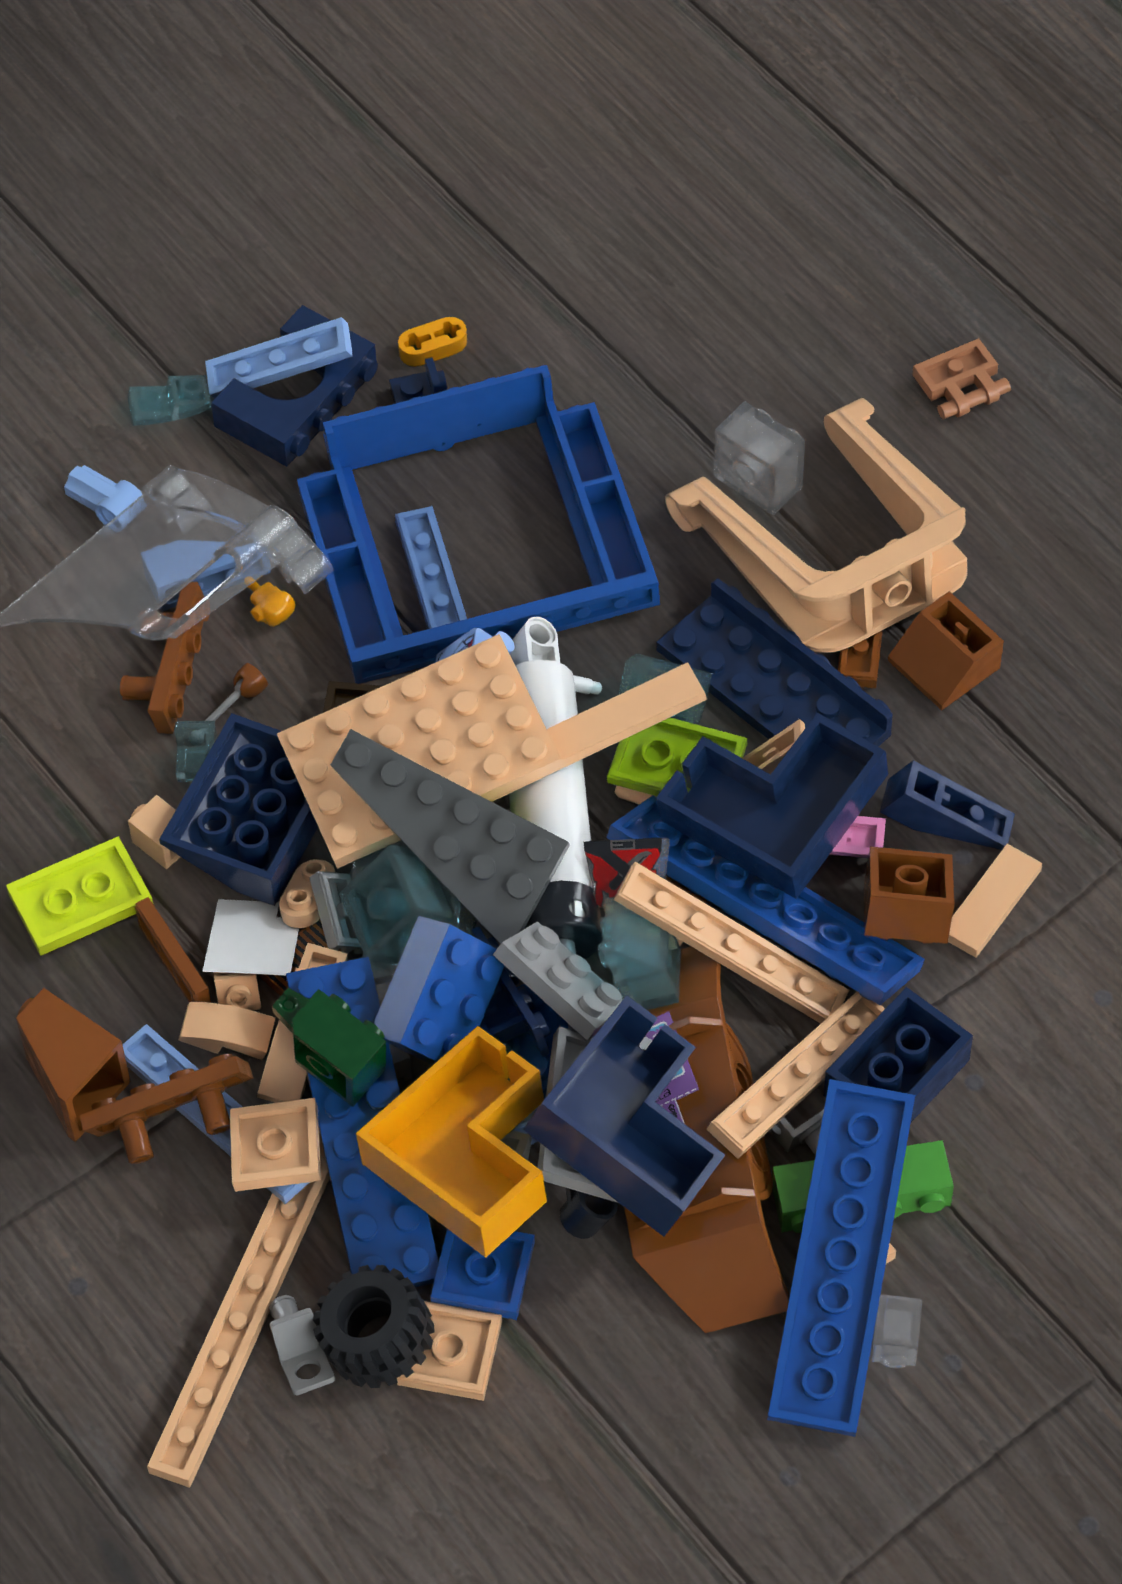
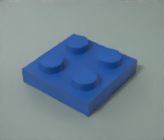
M447 1229L430 1297L431 1302L500 1314L502 1318L517 1320L535 1244V1236L515 1231L485 1258Z

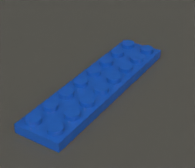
M654 795L610 825L606 837L609 840L661 838V854L654 866L659 873L668 875L686 886L692 893L704 897L720 907L726 914L735 916L753 927L759 934L769 937L789 949L793 955L805 959L823 970L829 977L838 979L856 990L865 999L871 1000L878 1005L883 1004L921 970L924 958L893 939L865 936L863 921L807 887L795 899L662 822L656 796Z
M369 957L286 973L288 988L308 999L318 989L328 996L335 994L351 1008L350 1013L362 1023L365 1020L374 1023L380 1009V1003ZM386 1043V1070L354 1107L307 1072L312 1098H315L318 1107L319 1131L351 1273H358L361 1266L368 1265L371 1270H374L376 1265H385L389 1271L395 1268L405 1278L408 1277L414 1287L433 1284L439 1261L428 1214L362 1164L356 1138V1132L400 1095L389 1044Z
M829 1080L767 1420L853 1437L856 1436L915 1095L838 1080Z

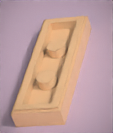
M1006 844L952 916L948 942L977 958L1041 872L1042 863Z

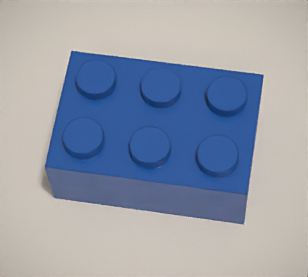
M418 916L374 1021V1024L384 1033L385 1037L383 1039L386 1040V1043L434 1065L473 1029L480 1026L505 966L493 955L497 949L451 924Z

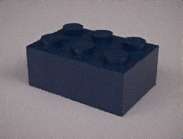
M906 987L825 1071L823 1096H827L830 1079L915 1095L911 1117L912 1122L970 1060L973 1035Z

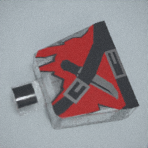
M669 838L584 842V850L596 903L599 908L617 907L618 932L643 931V917L613 899L634 862L666 879L670 846Z

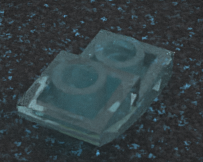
M206 375L168 376L166 386L129 387L127 395L133 426L175 421L211 409V397Z

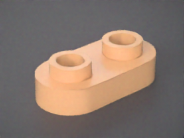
M313 859L302 863L295 870L279 901L281 918L286 925L293 928H305L315 924L320 919L309 877L317 871L335 872L332 864L324 860Z

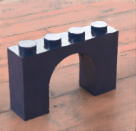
M302 305L280 328V335L282 337L331 320ZM349 330L353 357L313 369L323 378L322 382L314 391L297 399H274L234 378L211 402L214 427L287 467L297 456L305 453L310 441L319 431H324L322 422L332 420V417L342 406L345 407L352 401L359 387L374 377L378 368L375 344Z

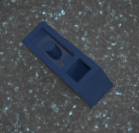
M914 760L888 779L880 808V813L913 830L1003 850L1009 842L1015 813Z

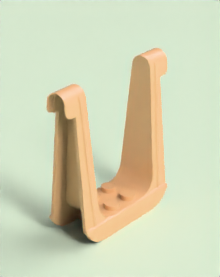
M860 398L827 414L824 417V426L832 442L907 535L900 539L889 541L883 548L867 556L857 557L851 564L840 570L824 572L808 566L706 477L696 479L665 496L668 512L680 529L691 532L703 527L784 625L794 632L805 646L817 653L837 652L849 648L925 609L947 592L954 593L962 587L967 578V557L953 543V540L960 536L966 525L965 508L960 507L866 422V420L870 419V415L874 413V407L864 398Z

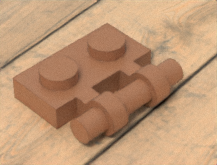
M979 338L913 366V377L931 401L943 396L948 400V402L937 407L942 419L953 415L956 417L963 416L970 412V408L981 403L989 405L998 401L1000 395L1011 391L1010 383L1005 377L995 382L991 379V376L997 374L998 363ZM975 384L978 388L967 394L961 391L962 388Z

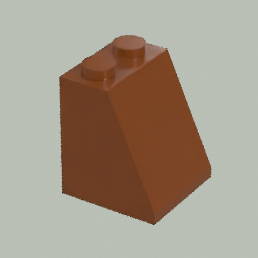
M43 988L34 998H29L23 1003L16 1020L26 1058L68 1137L76 1142L85 1132L79 1115L91 1111V1105L95 1102L107 1098H117L131 1081L122 1041Z

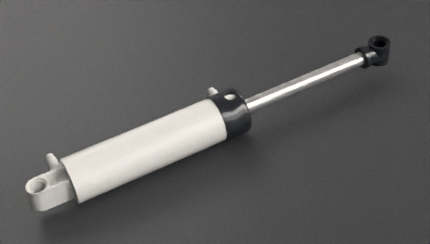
M541 617L528 619L513 638L515 648L510 653V656L546 729L578 714L576 692L596 695L601 692L602 685L600 682L575 676L570 669L560 664L557 632L554 626L546 619ZM583 759L510 793L509 802L510 812L557 835L570 844L524 929L538 921L542 926L553 930L558 935L560 942L573 954L586 959L596 953L602 944L626 946L629 943L630 937L627 933L620 932L619 930L602 927L600 906L596 903L595 897L596 882L594 883L592 876L593 865L584 850V842L591 841ZM568 1024V1029L576 1031L572 1026ZM566 1188L567 1201L560 1209V1220L565 1230L572 1236L588 1239L594 1236L615 1215L618 1203Z

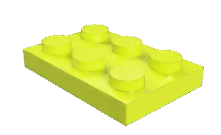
M119 836L6 885L8 895L40 956L135 915L136 903L147 897L153 903L152 896Z

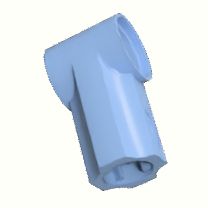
M85 465L82 467L76 466L69 473L68 480L64 486L67 496L95 511L99 520L114 531H120L146 502L141 491L132 483L126 480H120L118 483H115Z

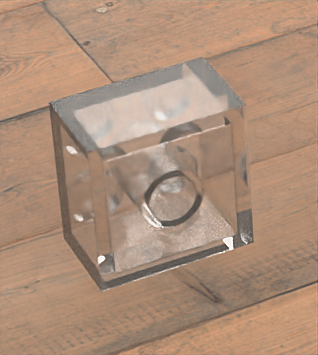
M744 401L715 429L714 477L767 512L775 515L803 487L805 439L794 429L786 428L772 419L766 411L757 409Z

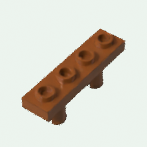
M183 581L176 609L173 612L157 613L142 611L140 613L138 629L141 632V636L168 637L160 667L155 676L136 677L124 675L120 682V694L123 696V700L150 701L147 711L158 733L173 734L177 718H181L183 715V696L186 686H189L192 682L194 655L199 653L201 649L203 622L209 619L210 603L208 598L204 597L198 582Z
M232 1054L219 1055L208 1061L209 1066L196 1071L194 1069L179 1070L169 1076L170 1081L157 1086L153 1083L143 1084L131 1089V1095L120 1100L107 1098L95 1102L91 1105V1111L79 1115L83 1130L98 1137L120 1130L128 1162L131 1164L142 1163L154 1158L144 1122L150 1117L195 1100L198 1101L207 1134L215 1135L228 1131L230 1129V1118L222 1093L227 1088L254 1079L249 1062Z

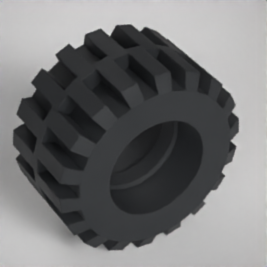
M368 1265L361 1266L358 1273L352 1274L349 1270L342 1274L344 1279L338 1284L333 1281L327 1287L330 1291L327 1296L321 1295L317 1302L321 1310L314 1312L313 1322L317 1327L313 1331L315 1338L319 1342L318 1345L338 1373L346 1381L350 1379L354 1385L362 1387L367 1382L370 1388H380L381 1382L386 1381L388 1386L398 1383L397 1377L403 1374L406 1378L414 1373L412 1367L416 1363L422 1365L426 1359L423 1351L431 1349L433 1339L429 1334L435 1332L434 1323L430 1318L432 1314L408 1277L405 1278L395 1268L389 1271L385 1265H376L374 1270H371ZM390 1315L386 1324L379 1331L370 1336L358 1338L360 1331L368 1322L380 1316Z

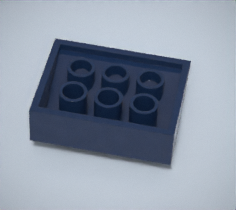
M231 713L159 841L161 845L234 891L275 906L318 825L277 736V733L281 731Z

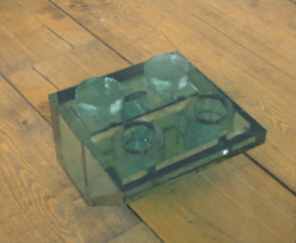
M614 897L607 898L605 916L600 918L603 943H599L598 951L603 967H610L613 973V986L619 990L622 999L627 995L646 1010L678 1003L681 948L676 937L613 900Z

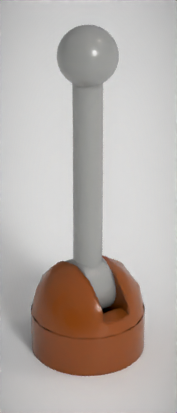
M245 663L237 671L233 678L235 691L203 723L189 730V738L192 741H201L205 736V731L240 696L253 698L268 686V681L256 667Z

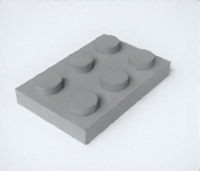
M538 921L503 941L493 953L501 963L586 1040L596 1035L623 1000L621 993L616 987L601 980L591 970L590 965L584 958L568 950L560 942L558 935L553 930L542 926Z

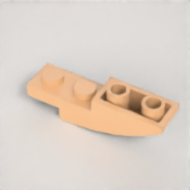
M307 943L300 966L295 971L347 961L348 954ZM280 1020L275 1030L257 1098L275 1103L301 1100L308 1082L306 1070L295 1062L293 1033Z

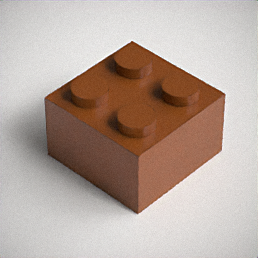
M870 846L864 881V935L875 936L880 939L895 938L915 940L921 943L935 942L948 944L955 904L952 854Z

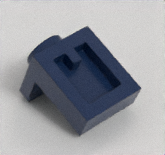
M433 357L425 359L426 372L389 379L394 404L410 400L414 397H423L447 390L443 369L436 370Z

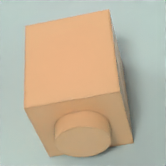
M156 795L147 804H142L134 810L128 820L132 843L165 869H168L180 856L161 845L159 839L176 809Z

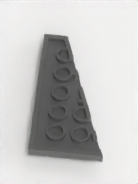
M350 729L330 764L331 767L499 944L524 930L570 846L569 842Z

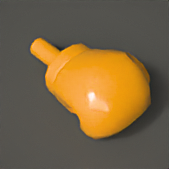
M250 576L244 579L243 583L253 592L250 600L254 607L250 614L257 622H263L275 627L285 622L292 615L295 609V601L289 593L281 591L271 582H266L260 586Z

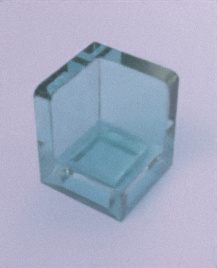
M215 721L175 722L177 782L193 781L217 739Z

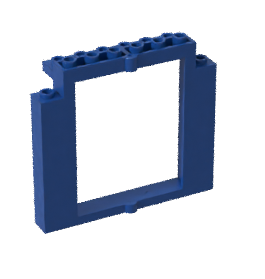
M547 365L526 368L520 372L505 376L488 378L470 385L453 387L439 393L414 397L404 402L379 406L369 411L349 416H340L334 420L322 422L331 470L299 478L297 483L301 503L355 683L361 684L436 663V657L440 651L473 628H480L492 637L499 631L504 632L513 640L528 619L532 617L546 619L554 626L556 632L660 605L659 582L595 402L572 406L557 412L553 400L551 375ZM536 422L592 586L403 636L352 470L431 449L445 451L450 449L454 443Z

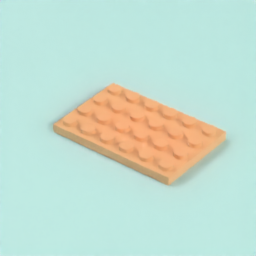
M500 634L277 733L337 869L401 840L330 765L350 729L487 800L494 799L564 767L562 759Z

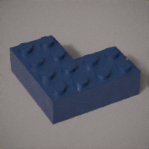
M816 713L770 775L702 736L682 763L684 774L677 770L656 797V802L662 822L797 899L888 776L886 751L821 714Z
M626 995L544 1099L523 1130L665 1237L724 1158L725 1154L655 1102L696 1047L664 1024L645 1051L642 1050L638 1045L658 1018Z

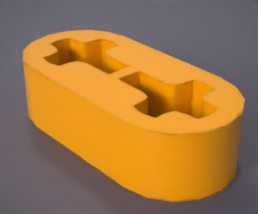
M445 317L408 329L399 336L398 349L400 359L403 363L416 367L425 365V359L433 357V360L437 361L463 351L467 344L466 325L456 317ZM450 333L451 336H453L454 338H450L448 335L445 334ZM411 345H416L419 350H415Z

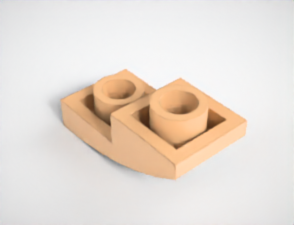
M189 1002L178 1041L216 1054L219 1053L222 1047L262 1060L268 1051L275 1017L230 1005Z

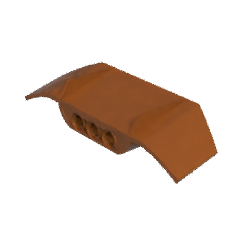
M687 947L638 962L618 990L622 995V999L626 995L655 1017L669 1011L673 1021L669 1027L676 1030L680 1036L696 1047L689 1056L688 1062L699 1090L676 1101L684 1124L724 1153L725 1156L665 1237L627 1208H625L633 1258L706 1334L786 1312L790 1295L772 1250L761 1207V1201L770 1197L773 1187L764 1136L737 1159L706 1130L711 1121L754 1083L746 1053L725 1020L721 1000V964L697 949Z

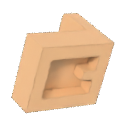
M214 972L218 1004L252 1011L261 1008L257 974Z

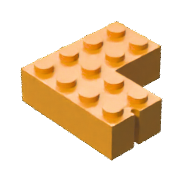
M477 1026L356 1132L362 1164L486 1258L547 1202L543 1172L501 1141L544 1101L540 1070L512 1050L507 1054L506 1046Z

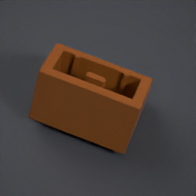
M949 591L917 615L889 654L888 661L942 711L1000 669L1004 640Z

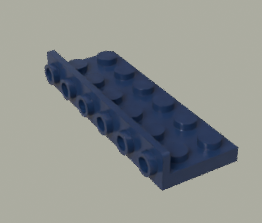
M719 578L711 583V596L656 642L657 652L676 667L688 662L705 690L767 739H771L799 719L805 723L806 728L816 713L821 714L878 747L891 736L893 714L882 700L872 698L860 688L856 680L841 674L831 666L824 655L814 653L801 642L794 632L783 629L773 621L767 611L762 608H756L743 597L736 587L728 586Z

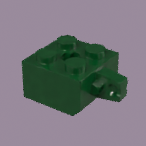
M288 988L273 1004V1013L293 1033L295 1062L354 1107L386 1070V1040L383 1039L385 1037L384 1033L371 1021L365 1020L362 1023L350 1013L351 1008L339 996L335 994L328 996L320 989L308 999Z

